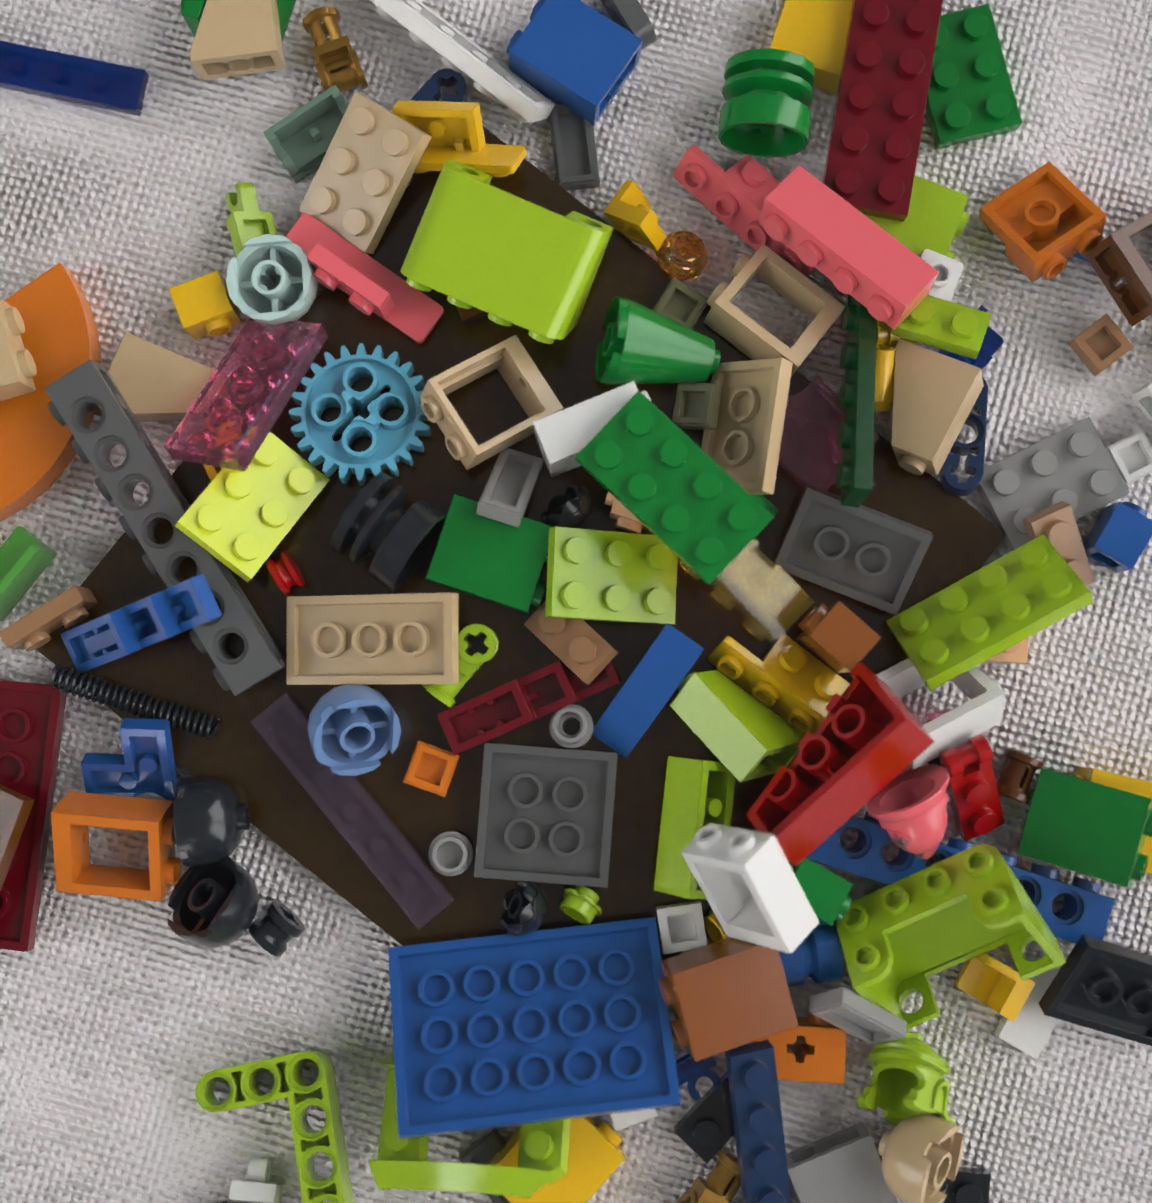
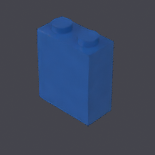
M538 0L530 15L528 26L524 31L517 30L508 44L509 69L542 95L556 104H563L571 110L572 114L583 121L586 119L594 127L639 63L643 40L580 0Z

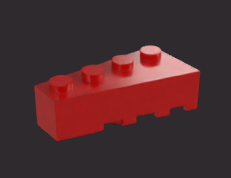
M860 661L850 673L854 679L842 696L835 693L825 707L829 713L813 734L807 731L797 746L800 748L794 761L789 767L781 766L746 814L757 832L773 834L786 859L796 866L935 742L890 687Z

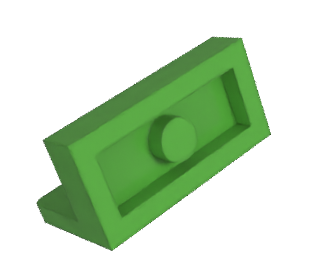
M17 526L0 547V621H4L57 555L54 550L21 526Z

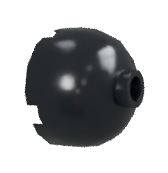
M211 776L182 777L177 782L176 788L185 787L183 798L174 799L173 805L177 850H187L189 858L182 860V863L186 867H196L221 862L229 857L239 845L242 830H249V806L247 803L240 804L236 790L226 781Z
M230 857L221 862L206 866L189 867L181 876L169 897L168 906L173 909V921L167 918L168 926L176 935L198 946L216 948L231 944L245 933L257 913L259 894L254 878L238 862Z

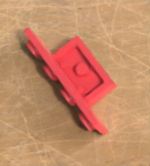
M692 145L686 151L674 171L673 177L755 252L764 244L807 277L814 267L804 264L797 253L783 242L771 238L764 228L758 224L765 198L780 182L749 154L725 172L697 145Z
M303 213L286 235V238L305 251L308 261L315 269L312 275L318 282L331 291L339 288L350 296L348 301L358 310L368 316L372 312L418 344L424 342L444 314V309L440 304L418 289L409 286L401 277L308 213Z

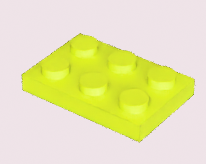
M259 424L180 518L175 527L246 582H249L330 480L263 425Z

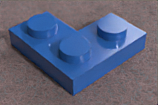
M124 718L119 728L123 754L86 753L81 762L86 793L136 797L139 794L149 792L158 794L166 800L174 801L179 791V788H176L178 781L168 719Z

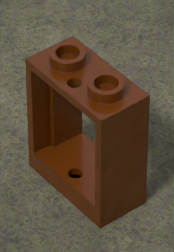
M1152 211L1114 232L1084 254L1131 327L1152 315V272L1130 240L1152 227Z

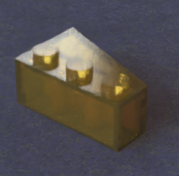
M754 538L711 583L715 588L711 594L727 610L730 611L735 607L746 618L743 622L744 627L759 641L762 642L767 638L770 642H774L799 619L814 601L778 563L770 561L757 548L759 542ZM680 560V565L693 578L699 580L700 577L697 574H695L682 560Z

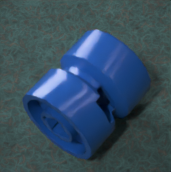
M834 923L833 925H816L791 954L779 951L788 987L803 986L808 977L815 984L839 982L843 979V952Z

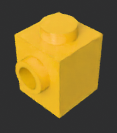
M218 270L169 288L183 329L194 339L205 335L209 337L224 335L233 329L232 325L242 322L238 306L229 297L226 280Z

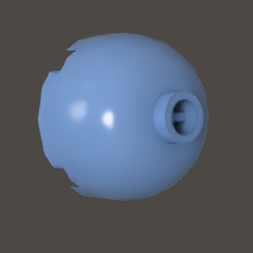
M345 684L325 693L313 707L307 726L311 748L316 759L330 767L331 772L344 776H357L378 768L381 765L379 760L389 750L391 754L396 750L401 736L400 721L394 708L379 691L366 685Z

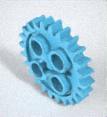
M359 343L356 355H350L346 346L343 345L340 351L341 358L337 360L330 353L325 352L324 356L327 365L322 368L313 362L309 365L315 376L312 379L300 376L298 380L305 389V392H292L291 394L294 402L301 406L289 410L292 420L300 422L291 427L293 435L299 438L304 437L297 446L302 453L312 451L308 460L313 467L324 462L322 471L326 477H330L339 469V478L344 484L347 483L352 473L356 474L360 486H364L367 474L373 473L375 477L379 473H383V470L387 468L393 475L399 476V469L396 463L401 460L405 464L412 466L414 463L409 451L411 449L419 452L425 450L418 436H431L430 426L422 422L429 420L421 407L420 395L422 391L419 390L425 385L422 375L411 377L414 367L410 361L399 367L400 357L396 351L390 354L387 359H384L381 345L376 346L372 355H367L363 343ZM360 378L373 380L372 385L365 391L358 392L352 389L354 382ZM388 387L391 389L390 392L381 395V391L384 388ZM331 407L341 409L339 417L334 421L325 422L320 420L322 413L326 409ZM390 407H400L404 411L402 416L396 421H386L382 419L385 410ZM360 410L363 413L369 412L370 415L364 419L361 416L355 417L354 413ZM342 434V438L339 441H333L334 436ZM365 436L372 439V444L367 450L362 452L351 450L353 441L358 437Z

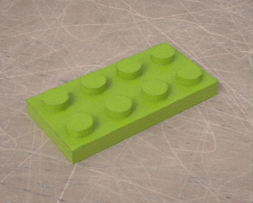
M1042 534L890 618L886 622L901 648L931 691L1094 601L1088 587L1045 535Z

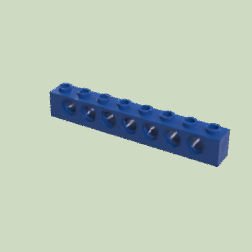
M867 810L864 818L853 815L806 857L809 860L888 885L925 869V862L927 860L917 858L914 854L904 851L899 847L897 857L892 861L885 862L882 851L886 843L891 841L892 838L887 830L881 828L877 819L868 815ZM854 826L858 832L857 841L852 847L843 849L840 844L841 833L846 828ZM949 837L947 844L940 842L935 853L939 854L942 861L976 845ZM1001 853L1016 878L1022 881L1025 892L1055 937L1077 943L1082 934L1103 940L1115 899L1099 893L1101 884L1074 876L1072 884L1057 879L1059 875L1057 870L1032 863L1031 870H1026L1016 866L1018 858ZM1062 893L1064 905L1060 911L1053 913L1052 901L1057 895Z

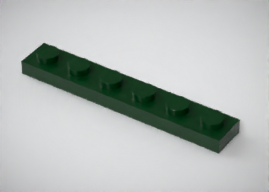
M848 294V304L845 305L846 308L843 310L841 318V329L847 331L846 342L843 344L840 354V368L845 369V381L841 384L838 397L839 407L844 408V421H841L839 425L837 446L843 448L842 461H840L837 467L835 485L836 488H841V506L858 508L872 491L877 319L870 315L865 306Z

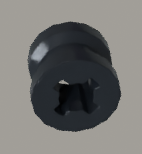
M273 900L266 908V915L262 919H255L249 926L248 931L264 950L275 957H280L287 950L288 941L291 938H298L305 931V927L288 907L279 901Z

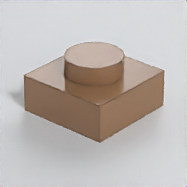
M1107 313L1068 342L1094 376L1101 373L1134 347Z

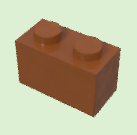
M837 601L827 606L823 603L818 607L814 606L797 625L803 631L796 640L835 673L852 672L858 662L866 656L881 637L843 603Z

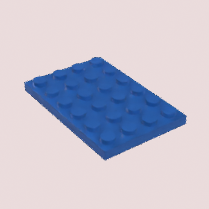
M656 917L539 930L523 936L504 934L388 948L398 1137L400 1139L681 1105L668 1006L663 1000L658 984V979L664 977L660 963L661 953Z

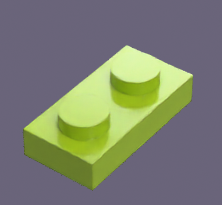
M927 295L895 330L892 328L891 334L976 360L992 314Z

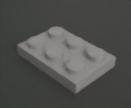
M1090 417L985 468L983 478L977 487L996 526L1003 531V540L1010 552L1030 542L1023 521L1028 516L1064 501L1071 505L1075 520L1130 493Z

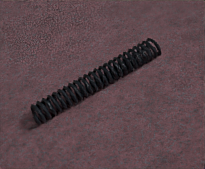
M60 663L56 664L53 668L50 682L48 683L52 689L58 688L60 692L65 690V693L71 692L73 696L78 694L79 698L85 697L86 700L91 699L94 703L98 701L100 705L105 703L106 707L112 706L113 709L118 708L119 711L125 710L127 714L132 712L133 716L138 714L140 718L162 719L166 710L164 719L169 720L173 712L172 719L169 722L173 729L179 728L180 731L185 730L186 733L192 732L194 736L199 734L200 738L205 736L207 740L214 737L221 723V717L219 716L216 718V724L209 735L215 718L213 714L210 715L207 721V712L203 713L201 717V711L198 710L193 718L195 710L191 708L187 714V705L181 710L180 703L175 706L174 701H172L168 705L167 699H164L161 703L160 696L155 699L152 694L148 698L147 692L141 696L140 690L135 693L134 688H131L128 691L127 686L121 689L120 683L116 686L114 681L108 684L107 679L101 682L100 677L95 679L93 674L88 677L87 672L81 675L80 670L76 672L74 668L68 670L67 666L61 668ZM138 702H139L138 709H137V711L135 712V708H136V706H137V704H138ZM180 713L179 720L176 724V719ZM185 717H186L185 724H184L183 727H182V723H183V721H184V719H185ZM200 717H201V720H200V723H199V727H198V729L196 730V726H197V724H198V722H199V719H200ZM193 718L192 726L189 728V724ZM206 721H207L206 729H205L204 732L202 733L203 727H204V725H205V723H206Z

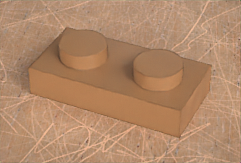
M1061 501L1023 519L1030 541L1044 534L1085 585L1094 582L1070 504Z
M74 585L0 631V637L7 648L26 649L27 652L36 650L51 640L49 634L63 625L65 628H69L85 620L89 616L87 610L97 605L98 602L89 588Z
M545 600L524 625L584 683L589 685L618 652L584 620L545 617Z

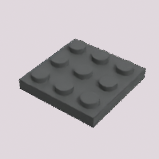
M485 742L474 877L608 888L618 753Z

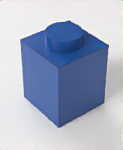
M1118 502L1104 507L1083 543L1086 555L1115 573L1132 570L1152 536V520L1146 517L1147 512L1142 507L1131 502Z

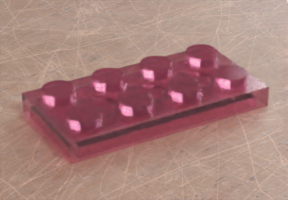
M249 318L165 445V449L173 459L245 472L327 340L328 336L322 325L297 321L270 325L261 324Z

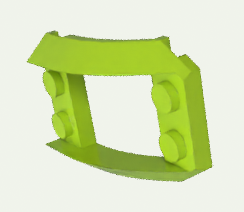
M394 1049L380 1064L388 1068L378 1156L377 1160H368L378 1189L465 1192L531 1198V1194L547 1183L553 1184L567 1174L571 1119L521 1125L518 1167L426 1161L429 1136L406 1139L398 1137Z

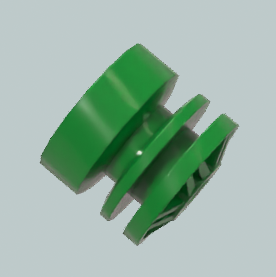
M772 48L751 49L739 52L729 58L725 65L724 78L726 81L722 90L726 102L723 103L720 110L718 139L721 145L731 151L757 157H783L794 155L804 150L809 143L811 113L807 106L810 105L814 95L812 86L815 82L816 71L813 63L802 55Z

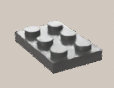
M807 484L775 557L773 567L897 615L932 541L933 534L928 530L864 505H860L858 508L841 506L840 496Z

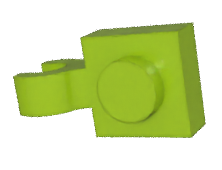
M236 183V192H228L226 194L227 205L231 211V214L226 218L236 258L240 251L245 248L243 244L249 239L264 234L278 235L272 212L259 210L257 193L253 183Z

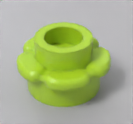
M576 885L575 889L566 888L563 891L564 899L559 907L571 919L584 925H590L595 915L600 916L602 914L601 907L597 905L599 896L591 889Z

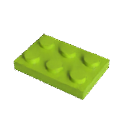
M551 527L549 528L545 617L666 625L668 623L675 625L678 557L655 535Z

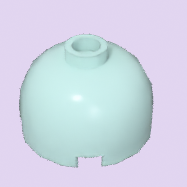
M264 234L243 244L245 248L240 251L237 258L233 256L228 264L226 284L229 297L242 313L261 324L282 326L297 321L309 311L316 299L318 281L312 275L315 269L308 261L307 254L300 246L281 235Z

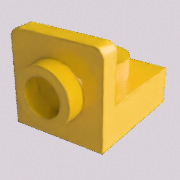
M627 179L603 211L616 230L630 241L655 251H659L668 238L657 223L659 217L650 209L651 204L635 181Z

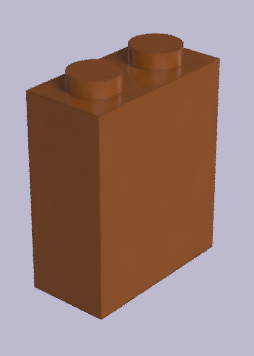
M729 937L660 961L664 977L658 979V984L665 1004L667 1006L672 1005L676 1020L670 1022L674 1041L678 1049L685 1048L695 1062L798 1026L779 950Z

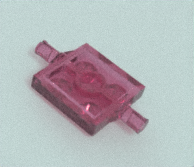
M818 376L803 391L791 395L787 399L778 464L804 490L806 485L810 484L826 491L831 485L835 484L837 467L840 461H842L843 448L837 446V433L841 421H844V408H840L838 405L839 396ZM874 432L875 443L880 437Z

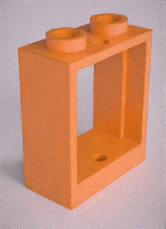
M68 791L51 811L56 891L162 902L170 887L178 883L181 874V859L176 858L174 801ZM88 826L147 831L149 870L91 864Z

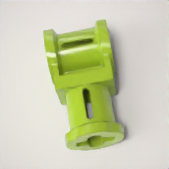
M472 624L466 626L459 633V684L421 685L439 701L453 708L456 704L454 698L466 682L474 676L483 663L490 661L496 655L499 647L497 634L486 625ZM482 633H485L487 638L484 644L489 648L485 654L483 652H476L472 655L469 652L472 644L467 640L470 635L480 636Z

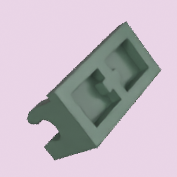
M333 85L263 132L272 150L296 184L318 170L348 108L336 85Z

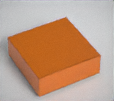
M418 740L403 783L446 797L460 754L454 756L452 751Z

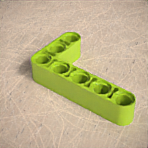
M319 1050L303 1051L217 1069L206 1073L199 1080L196 1086V1098L198 1104L210 1113H219L288 1098L302 1203H323L324 1201L354 1203L334 1066L326 1053ZM306 1059L314 1060L319 1068V1076L312 1085L306 1083L300 1074L301 1066ZM263 1068L270 1070L275 1079L273 1089L268 1094L262 1092L257 1084V1077ZM219 1078L225 1079L230 1086V1095L224 1103L218 1101L214 1095V1085ZM313 1105L321 1107L326 1115L325 1125L320 1131L312 1129L307 1121V1113ZM319 1152L327 1154L332 1160L333 1170L329 1177H322L315 1171L314 1159Z

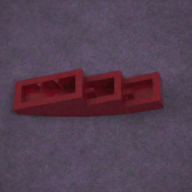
M613 659L589 685L584 683L569 667L559 660L439 713L437 717L455 756L623 681Z

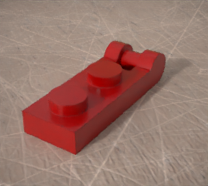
M982 734L968 739V745L957 750L950 747L939 752L941 766L947 768L950 778L947 791L956 828L964 841L989 833L994 828L1005 824L991 761L994 758L993 751Z

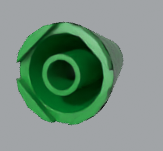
M613 297L602 325L603 328H607L604 342L599 341L597 347L595 374L596 380L600 381L599 383L606 385H625L632 381H635V384L705 382L709 375L716 374L720 363V350L715 349L713 339L629 298Z

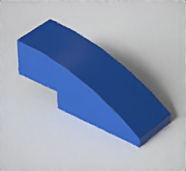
M667 623L594 726L592 735L624 758H627L685 678L704 648Z

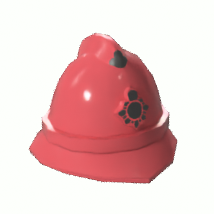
M930 764L914 770H908L896 776L867 804L868 815L879 821L881 828L887 830L898 847L914 854L917 858L928 859L933 856L945 836L947 828L946 804L949 801L946 789L950 780L947 768Z

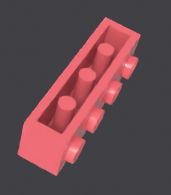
M800 165L764 200L758 224L764 228L765 232L771 238L783 242L797 253L804 264L819 270L832 281L840 292L849 294L867 308L872 317L879 321H884L894 330L928 295L939 274L935 268Z

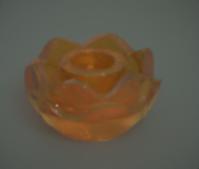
M679 230L667 234V238L663 241L659 251H655L658 257L659 268L679 281L697 278L708 263L707 248L699 236L690 231Z

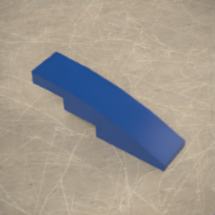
M203 573L60 635L76 670H80L83 673L222 616Z

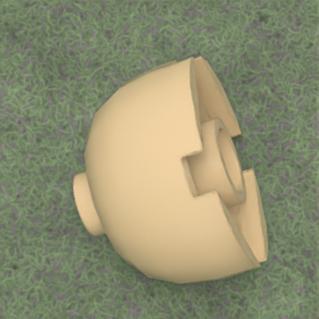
M916 1114L900 1121L894 1130L888 1129L883 1134L879 1143L878 1153L882 1156L881 1167L885 1183L894 1196L904 1203L944 1202L947 1194L939 1190L946 1178L952 1181L955 1180L963 1154L964 1135L957 1132L961 1129L958 1125L934 1115Z

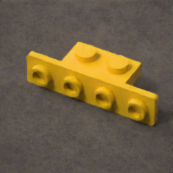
M398 100L392 107L394 114L432 136L414 171L415 174L441 171L444 163L453 159L488 173L492 177H505L515 173L526 156L525 146L485 143L479 102Z
M784 633L775 640L762 660L730 636H726L707 658L719 672L732 679L804 735L807 731L812 734L816 731L829 713L825 709L835 693L842 696L850 685L849 682Z

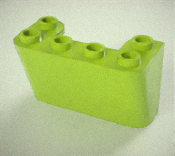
M453 159L446 161L400 270L407 277L406 283L421 291L430 292L433 289L447 295V301L457 307L472 309L473 306L488 313L487 317L497 324L508 327L515 324L529 330V336L539 342L553 344L554 340L565 339L579 321L614 227L574 210L568 215L562 216L490 185L492 176Z
M980 844L968 848L851 902L843 919L836 922L838 936L853 988L864 999L907 1021L906 1030L941 1016L928 977L1006 943L1009 946L1018 973L1023 981L1066 963L1057 939L999 850L988 844ZM1036 940L1046 953L1037 961H1028L1024 958L1025 947L1030 942ZM915 992L921 993L923 1003L920 1009L915 1013H904L902 1004L906 996Z

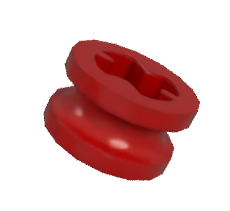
M285 550L280 553L281 557L279 560L273 561V559H269L266 561V565L277 586L284 595H288L291 593L292 586L298 585L302 587L305 585V580L296 563Z

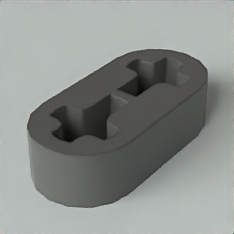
M601 0L604 8L615 23L643 40L641 50L655 43L656 35L654 28L638 0Z

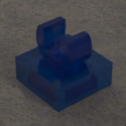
M687 1053L675 1060L678 1085L681 1086L687 1082L688 1093L695 1101L701 1099L700 1093L695 1086L696 1081L700 1077L710 1078L716 1089L721 1087L720 1077L712 1068L718 1065L715 1056L695 1062L690 1054Z

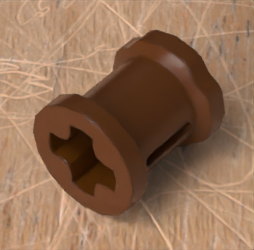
M1005 748L1003 755L1006 757V761L996 783L998 793L1028 804L1030 797L1027 793L1036 770H1041L1044 763L1028 755Z

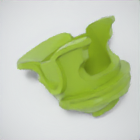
M906 1032V1037L902 1039L875 1044L872 1047L867 1059L869 1065L873 1068L870 1084L864 1088L861 1097L857 1098V1102L862 1108L877 1110V1107L885 1110V1120L893 1126H896L907 1117L916 1114H930L956 1124L947 1111L950 1083L944 1078V1075L950 1074L951 1068L924 1041L923 1034Z

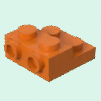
M1050 161L979 209V219L1006 245L1005 256L1032 283L1043 275L1047 279L1056 277L1067 265V259L1078 252L1085 256L1084 254L1098 245L1103 239L1106 214Z

